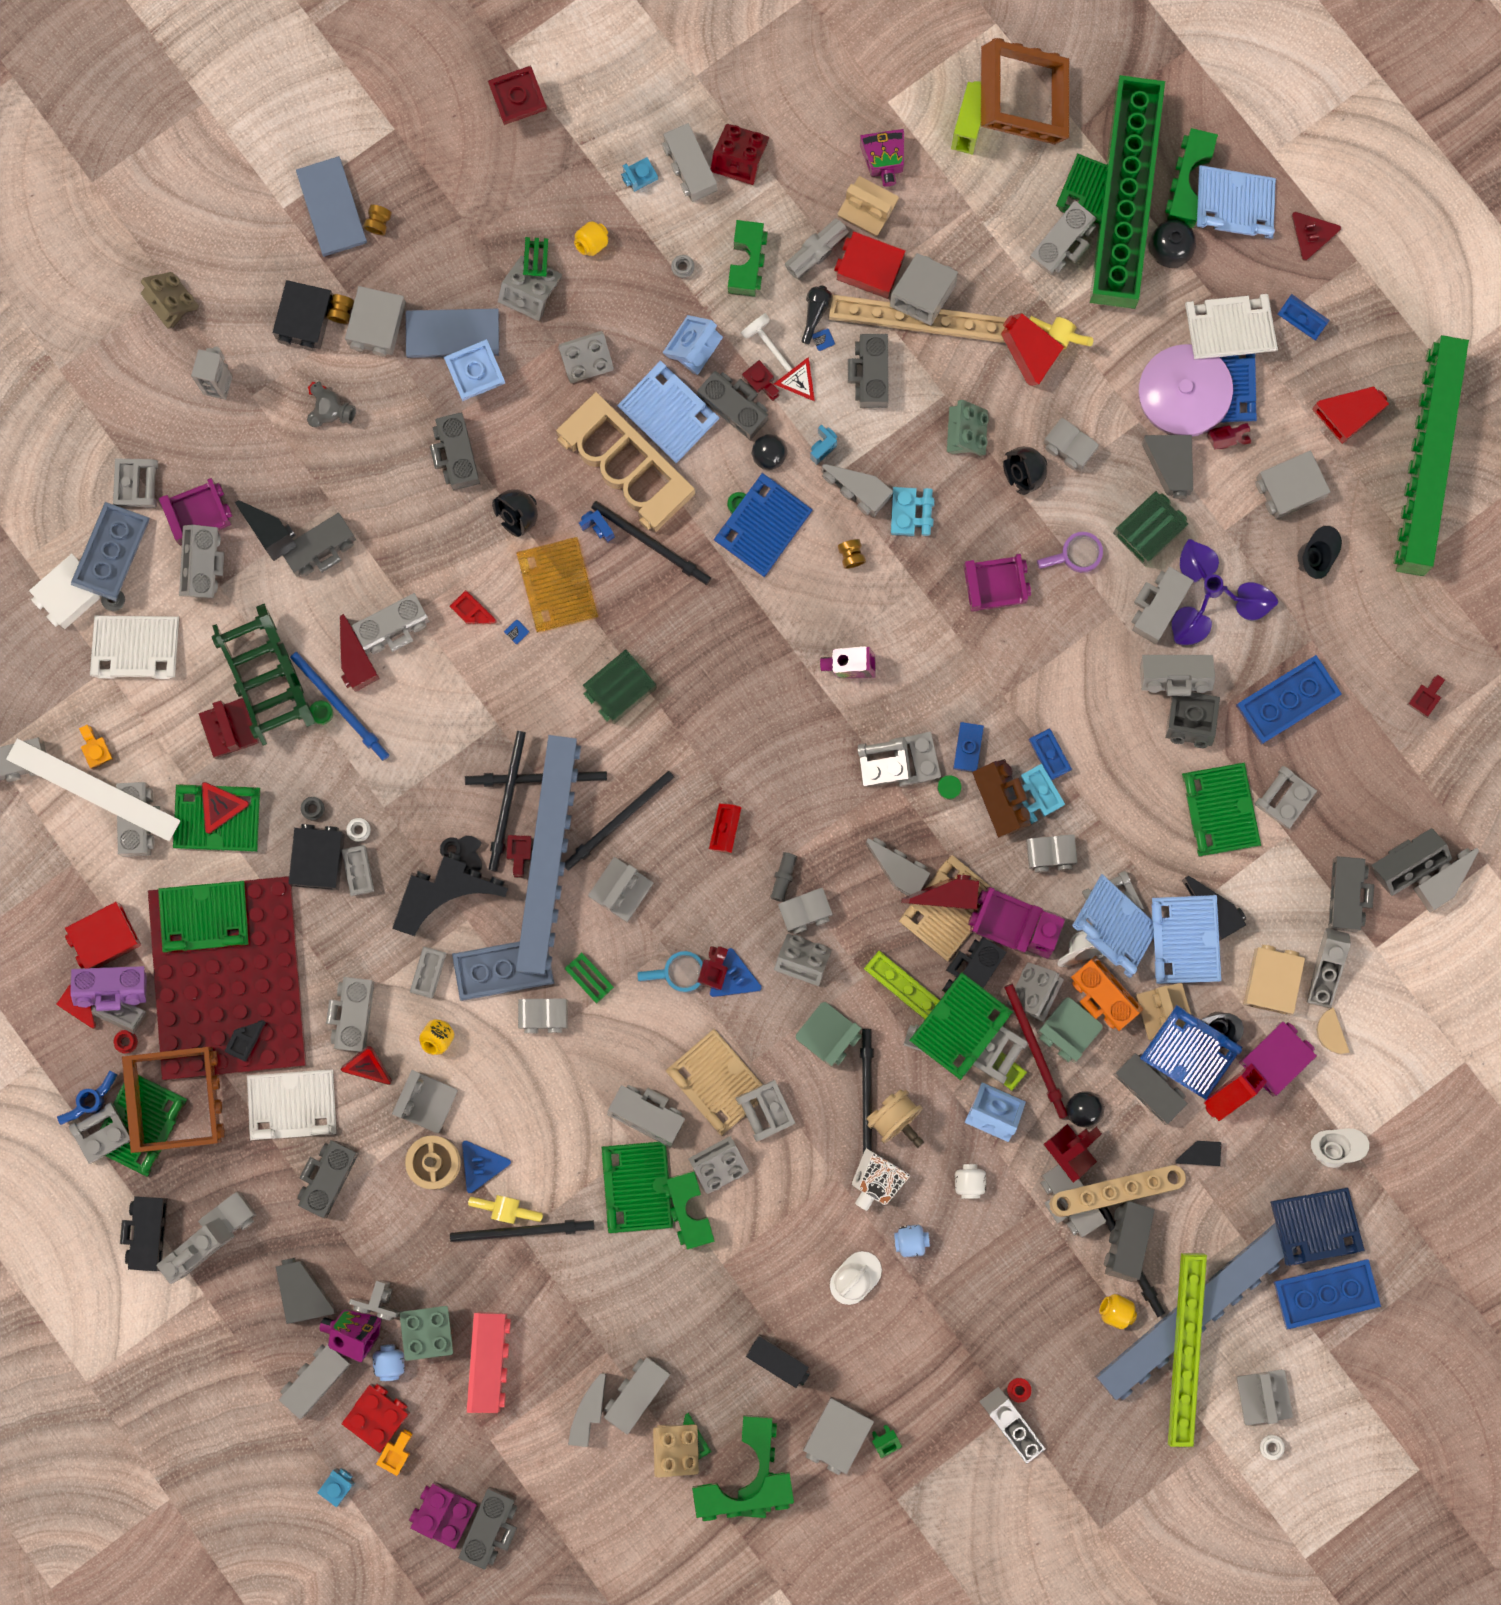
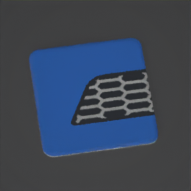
M828 328L812 336L818 351L835 345Z
M515 620L504 633L515 644H518L529 631L519 620Z

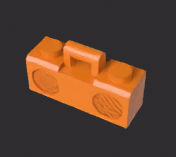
M1096 955L1071 976L1074 980L1072 984L1075 989L1080 993L1084 992L1086 994L1079 1002L1095 1019L1103 1013L1106 1016L1104 1018L1105 1022L1112 1029L1116 1028L1120 1031L1143 1010L1139 1003ZM1091 997L1101 1007L1100 1009L1090 1000Z

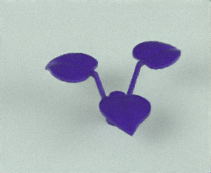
M1188 539L1181 552L1180 570L1182 574L1194 580L1193 582H1197L1203 577L1206 595L1199 612L1193 607H1183L1174 614L1172 619L1174 642L1178 645H1193L1201 642L1209 635L1212 621L1209 617L1202 614L1205 611L1208 600L1219 597L1222 592H1225L1234 601H1238L1236 604L1237 613L1246 620L1261 619L1278 605V599L1268 588L1254 582L1241 584L1237 591L1238 597L1228 590L1227 586H1223V579L1214 574L1219 565V558L1215 551L1208 546Z

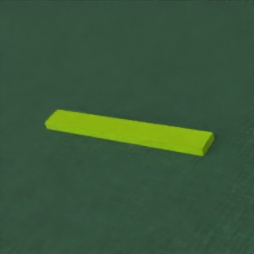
M880 951L875 954L864 968L867 973L924 1020L940 1001ZM1001 1051L992 1068L998 1071L1007 1055ZM1014 1062L1006 1075L1007 1079L1003 1085L1012 1091L1027 1072Z
M1181 1253L1168 1431V1445L1170 1447H1194L1207 1255L1204 1253Z

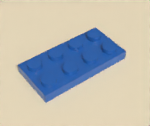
M1317 655L1242 700L1236 704V707L1262 745L1338 698L1342 693Z
M1369 1259L1274 1281L1284 1325L1287 1330L1381 1307Z

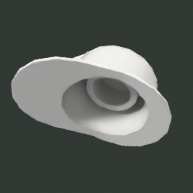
M1081 931L1071 938L1069 954L1063 956L1057 964L1059 967H1068L1091 960L1095 955L1098 958L1104 957V955L1086 939L1087 934Z
M1356 1129L1326 1130L1314 1135L1311 1140V1149L1316 1159L1323 1165L1336 1168L1344 1163L1355 1162L1364 1158L1369 1151V1140L1365 1134Z
M864 1251L854 1253L835 1271L831 1277L830 1290L837 1301L847 1305L856 1304L874 1288L881 1278L882 1272L881 1264L876 1256Z

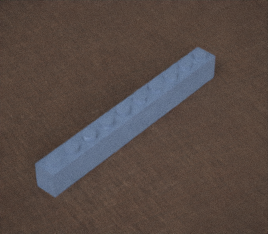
M548 735L516 971L519 973L545 976L546 970H551L552 957L548 956L549 947H554L556 934L551 931L552 924H557L559 909H555V902L560 900L562 886L558 885L559 876H564L565 862H561L562 852L567 853L568 839L564 838L565 829L570 830L572 815H568V807L574 804L575 792H571L572 782H577L578 769L574 768L575 759H580L581 745H577V738Z
M1276 1223L1270 1226L1205 1282L1202 1333L1207 1329L1205 1324L1211 1319L1215 1322L1225 1313L1223 1309L1229 1304L1232 1306L1237 1304L1243 1298L1242 1293L1246 1289L1253 1290L1262 1282L1260 1277L1266 1272L1270 1275L1279 1268L1278 1262L1284 1258ZM1292 1247L1294 1255L1298 1251L1296 1247ZM1177 1307L1095 1376L1114 1400L1119 1398L1124 1400L1133 1392L1131 1388L1136 1383L1143 1384L1151 1377L1150 1371L1156 1366L1160 1369L1169 1362L1168 1356L1174 1352Z

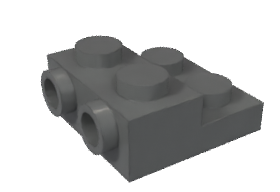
M1191 692V696H1171L1165 738L1170 739L1174 744L1194 743L1195 747L1202 749L1212 746L1216 736L1220 697Z

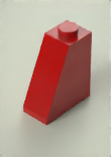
M1023 313L1011 315L1004 322L1003 326L1005 328L1001 335L1026 383L1030 386L1039 385L1064 346Z
M1373 386L1319 400L1312 410L1343 444L1383 412L1389 403L1387 402L1386 395Z
M1251 1063L1204 1101L1206 1111L1211 1117H1216L1220 1121L1257 1095L1267 1081Z

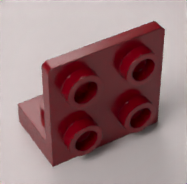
M726 124L713 152L711 172L754 185L759 162L769 142V136L741 128L737 125Z

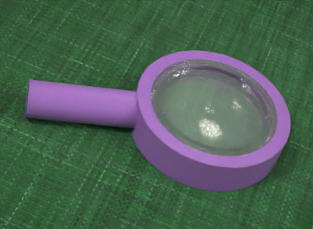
M1077 532L1066 540L1061 554L1037 560L1038 568L1041 569L1065 562L1075 572H1089L1095 569L1102 559V544L1091 533Z

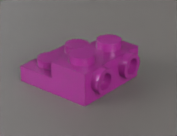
M436 1482L432 1483L431 1487L426 1485L420 1499L424 1500L420 1509L415 1507L409 1518V1521L412 1522L410 1529L430 1539H435L455 1550L477 1503Z

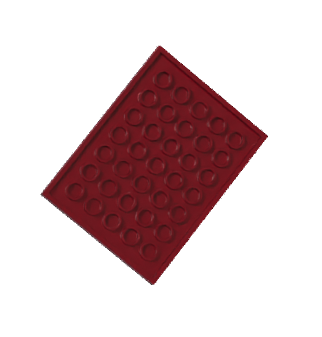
M289 876L244 881L249 945H229V947L162 952L158 889L148 890L160 1052L213 1047V1051L217 1052L218 1065L214 1066L215 1075L307 1066L292 886L288 884ZM239 929L228 930V936L239 935ZM181 934L170 935L171 941L182 940ZM261 1020L266 1022L247 1062L224 1052L235 1029L257 1023ZM204 1055L161 1059L162 1080L206 1076Z

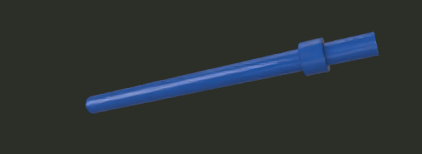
M298 652L292 654L290 658L361 736L365 746L368 749L371 748L382 761L386 760L389 754L379 744V739L373 732L370 733Z

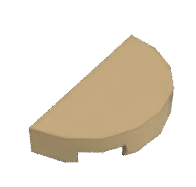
M1333 1007L1324 1012L1319 1019L1316 1028L1317 1037L1321 1045L1330 1052L1336 1054L1350 1053Z

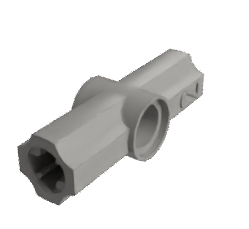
M835 218L821 232L810 236L804 242L801 249L785 263L788 272L796 279H799L815 264L822 263L831 254L832 249L849 235L846 226Z

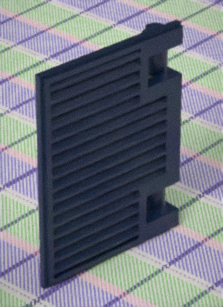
M1348 1187L1270 1201L1286 1266L1365 1251ZM1352 1236L1353 1244L1345 1245L1343 1238ZM1300 1246L1302 1253L1293 1255L1292 1247Z

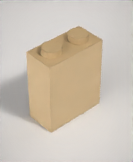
M1262 945L1261 948L1254 949L1243 1005L1286 1015L1294 1014L1305 958L1299 957V952L1285 950V953L1277 952L1276 947L1270 945Z

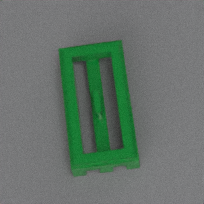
M525 237L523 275L546 277L548 238H544V242L539 241V238H535V241H530V237ZM530 247L534 248L533 270H528ZM539 248H543L542 270H537Z
M582 952L564 968L596 1004L614 988ZM581 960L606 985L607 988L605 990L579 964ZM573 967H576L600 993L597 997L572 971Z

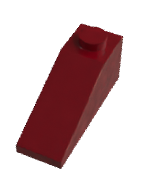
M344 614L340 615L341 669L344 672L341 678L347 689L352 687L357 692L380 678Z
M957 874V879H946L902 898L901 903L977 909L979 881L971 880V875Z

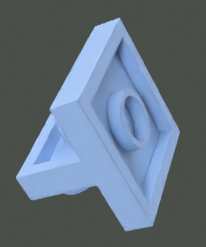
M687 315L663 351V354L670 359L678 360L689 371L698 375L723 336L715 330L717 325L712 320Z
M487 339L444 357L462 401L506 384Z
M982 1082L965 1123L1009 1142L1011 1136L1017 1130L1026 1102Z

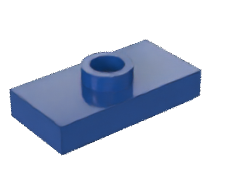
M1293 294L1289 296L1277 314L1315 341L1330 321Z
M960 722L953 769L968 772L977 770L984 725Z
M1050 728L1028 739L1051 781L1072 770Z

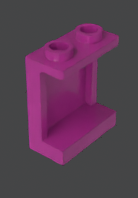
M212 478L207 479L208 483L171 498L168 495L159 498L174 539L179 545H182L183 526L217 527L218 530L232 525L229 519L233 516L228 503L223 504L221 496H224L223 489L220 483H215Z
M1016 554L1015 557L976 563L974 560L965 561L963 567L971 611L1027 603L1028 596H1031V587L1029 582H1025L1024 574L1027 573V563L1025 559L1022 560L1021 554Z
M987 887L986 891L982 890L977 901L980 904L977 913L973 912L968 922V925L971 926L969 931L1020 953H1025L1043 908L1025 903L994 890L992 887Z
M1284 1021L1279 1022L1273 1031L1239 1061L1244 1068L1251 1063L1267 1081L1263 1088L1272 1097L1277 1096L1317 1057L1313 1052L1315 1050L1313 1045L1306 1039L1302 1041L1296 1035L1298 1033L1297 1029L1289 1022L1285 1024Z

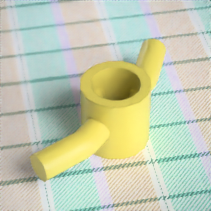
M1033 316L1030 317L1031 321L1063 345V349L1067 348L1069 342L1085 346H1092L1094 340L1092 337L1076 334L1077 327L1067 319L1057 317L1053 325Z
M496 1195L495 1202L476 1197H470L468 1205L471 1207L492 1211L491 1219L514 1224L516 1217L541 1222L543 1217L541 1212L519 1208L520 1200Z

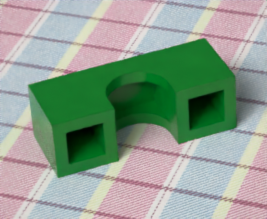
M736 220L734 249L745 251L750 256V259L743 265H730L728 294L755 297L756 289L761 290L762 276H759L758 273L759 267L764 268L765 254L761 253L762 245H767L768 231H764V223Z
M695 1171L667 1178V1184L663 1186L667 1199L672 1198L674 1207L670 1208L673 1221H679L681 1231H677L680 1245H686L688 1250L715 1242L708 1217L694 1219L686 1212L688 1200L701 1195Z

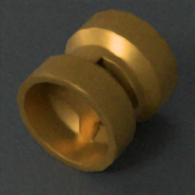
M370 205L368 210L369 218L365 220L363 228L376 235H385L387 230L385 224L390 220L392 212L379 205Z
M333 294L330 301L332 308L328 310L327 319L339 324H349L351 317L349 312L353 308L354 300L344 295Z
M860 539L845 541L837 546L839 553L843 556L842 564L844 569L855 568L866 563L865 556L860 551L862 547Z

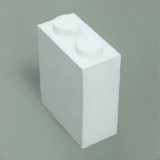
M72 553L29 590L34 596L31 599L32 602L40 610L44 607L49 614L46 617L55 627L60 625L64 629L102 597L71 585V580L80 562Z

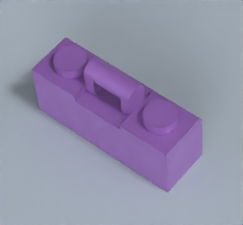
M144 966L71 969V999L73 1006L89 1007L96 1005V1011L121 1010V1001L122 1004L126 1003L128 1005L146 1003L147 976Z

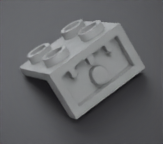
M520 256L502 281L498 302L540 321L547 298L561 280L562 274L547 267L546 277L523 275L524 256ZM529 259L528 270H533V260ZM538 263L537 270H542V264Z
M411 1070L392 1114L435 1133H440L458 1090Z

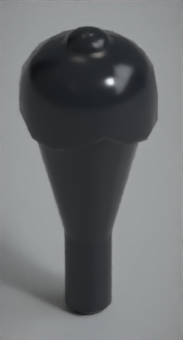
M824 285L812 287L806 296V301L808 302L807 320L801 342L807 345L811 342L815 327L827 308L831 307L833 301L832 293Z

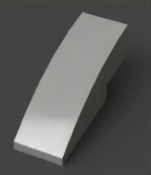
M600 1373L584 1395L572 1423L568 1445L589 1446L591 1423H601L606 1373Z

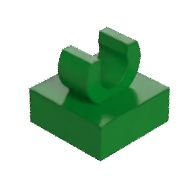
M887 1425L883 1426L886 1434L880 1437L875 1431L872 1432L874 1438L872 1442L880 1458L902 1448L894 1430L891 1431Z

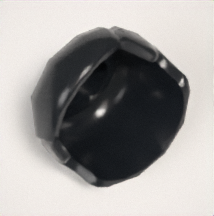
M766 434L755 441L751 454L754 463L760 468L773 470L783 464L788 450L785 441L780 437Z
M1082 1091L1070 1098L1067 1103L1066 1112L1073 1124L1079 1127H1091L1097 1125L1103 1118L1105 1106L1102 1099L1095 1093Z

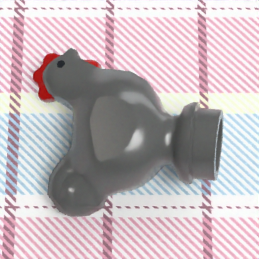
M320 381L317 383L312 382L308 386L309 395L316 397L315 408L307 416V422L311 427H320L323 423H330L338 418L343 424H351L356 414L355 406L350 405L349 402L342 405L340 396L333 391L327 390Z

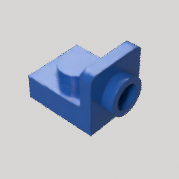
M598 510L594 513L589 511L581 517L582 521L579 522V526L582 531L595 524L592 528L599 539L604 537L609 542L615 538L613 531Z

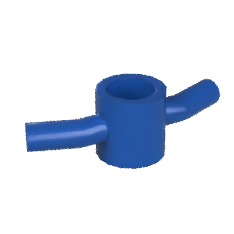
M109 1070L102 1085L96 1090L88 1088L80 1091L76 1097L77 1107L72 1111L57 1116L59 1124L62 1125L75 1120L84 1112H99L105 1103L104 1095L110 1090L118 1074ZM90 1093L96 1097V1103L92 1108L85 1105V1098Z

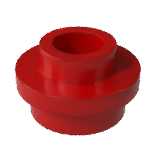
M121 1030L114 1037V1047L120 1053H131L138 1045V1038L135 1033ZM126 1037L130 1039L128 1046L122 1044L123 1039Z
M1015 1378L1007 1386V1394L1014 1402H1025L1031 1395V1386L1023 1378ZM1022 1386L1024 1388L1023 1394L1017 1395L1015 1388Z

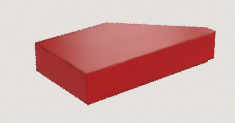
M467 590L449 606L466 624H495L497 622Z
M69 985L56 1005L94 1029L96 1024L92 1014V1005L89 1007L73 1006L71 985Z

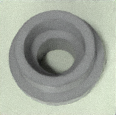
M687 255L675 257L671 264L672 272L679 278L689 277L694 271L693 260ZM681 264L687 265V269L680 270L679 266Z

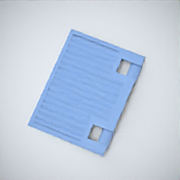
M1200 165L1197 227L1204 228L1208 225L1214 226V230L1251 236L1263 234L1265 235L1264 238L1273 239L1275 232L1276 178ZM1206 213L1215 214V217L1206 216ZM1257 221L1265 222V225L1257 224Z
M661 360L617 405L675 463L720 419ZM660 373L668 380L664 385L656 379ZM699 412L707 418L703 424L695 417Z
M1103 874L1100 875L1072 925L1077 931L1083 930L1087 934L1086 939L1115 966L1121 965L1125 969L1124 974L1129 978L1137 972V966L1154 937L1153 921Z
M1217 895L1152 898L1155 978L1157 984L1221 981ZM1161 906H1169L1170 917L1162 918ZM1164 963H1172L1173 974L1165 975Z

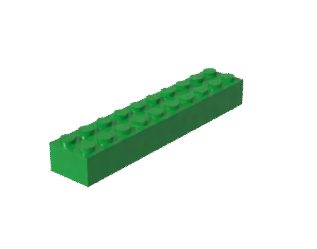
M1119 75L1115 91L1089 303L1136 309L1138 304L1165 81Z
M1441 335L1436 342H1433L1431 349L1428 348L1425 362L1429 363L1428 371H1424L1422 378L1425 390L1424 393L1420 394L1418 406L1422 407L1421 415L1417 416L1415 422V429H1418L1417 438L1414 437L1411 451L1415 453L1414 459L1410 460L1408 466V474H1411L1410 483H1406L1404 491L1407 503L1403 505L1401 510V519H1404L1403 528H1399L1397 535L1400 547L1399 550H1396L1393 564H1397L1396 572L1424 576L1434 567L1469 340Z

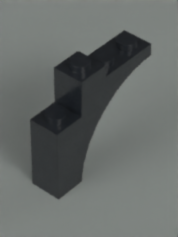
M451 851L449 855L444 853L434 880L426 872L419 870L417 874L411 872L392 929L415 936L423 921L435 909L449 900L477 893L506 897L508 885L504 884L505 880L492 876L491 879L482 876V872L472 868L465 871L466 861L462 860V855Z

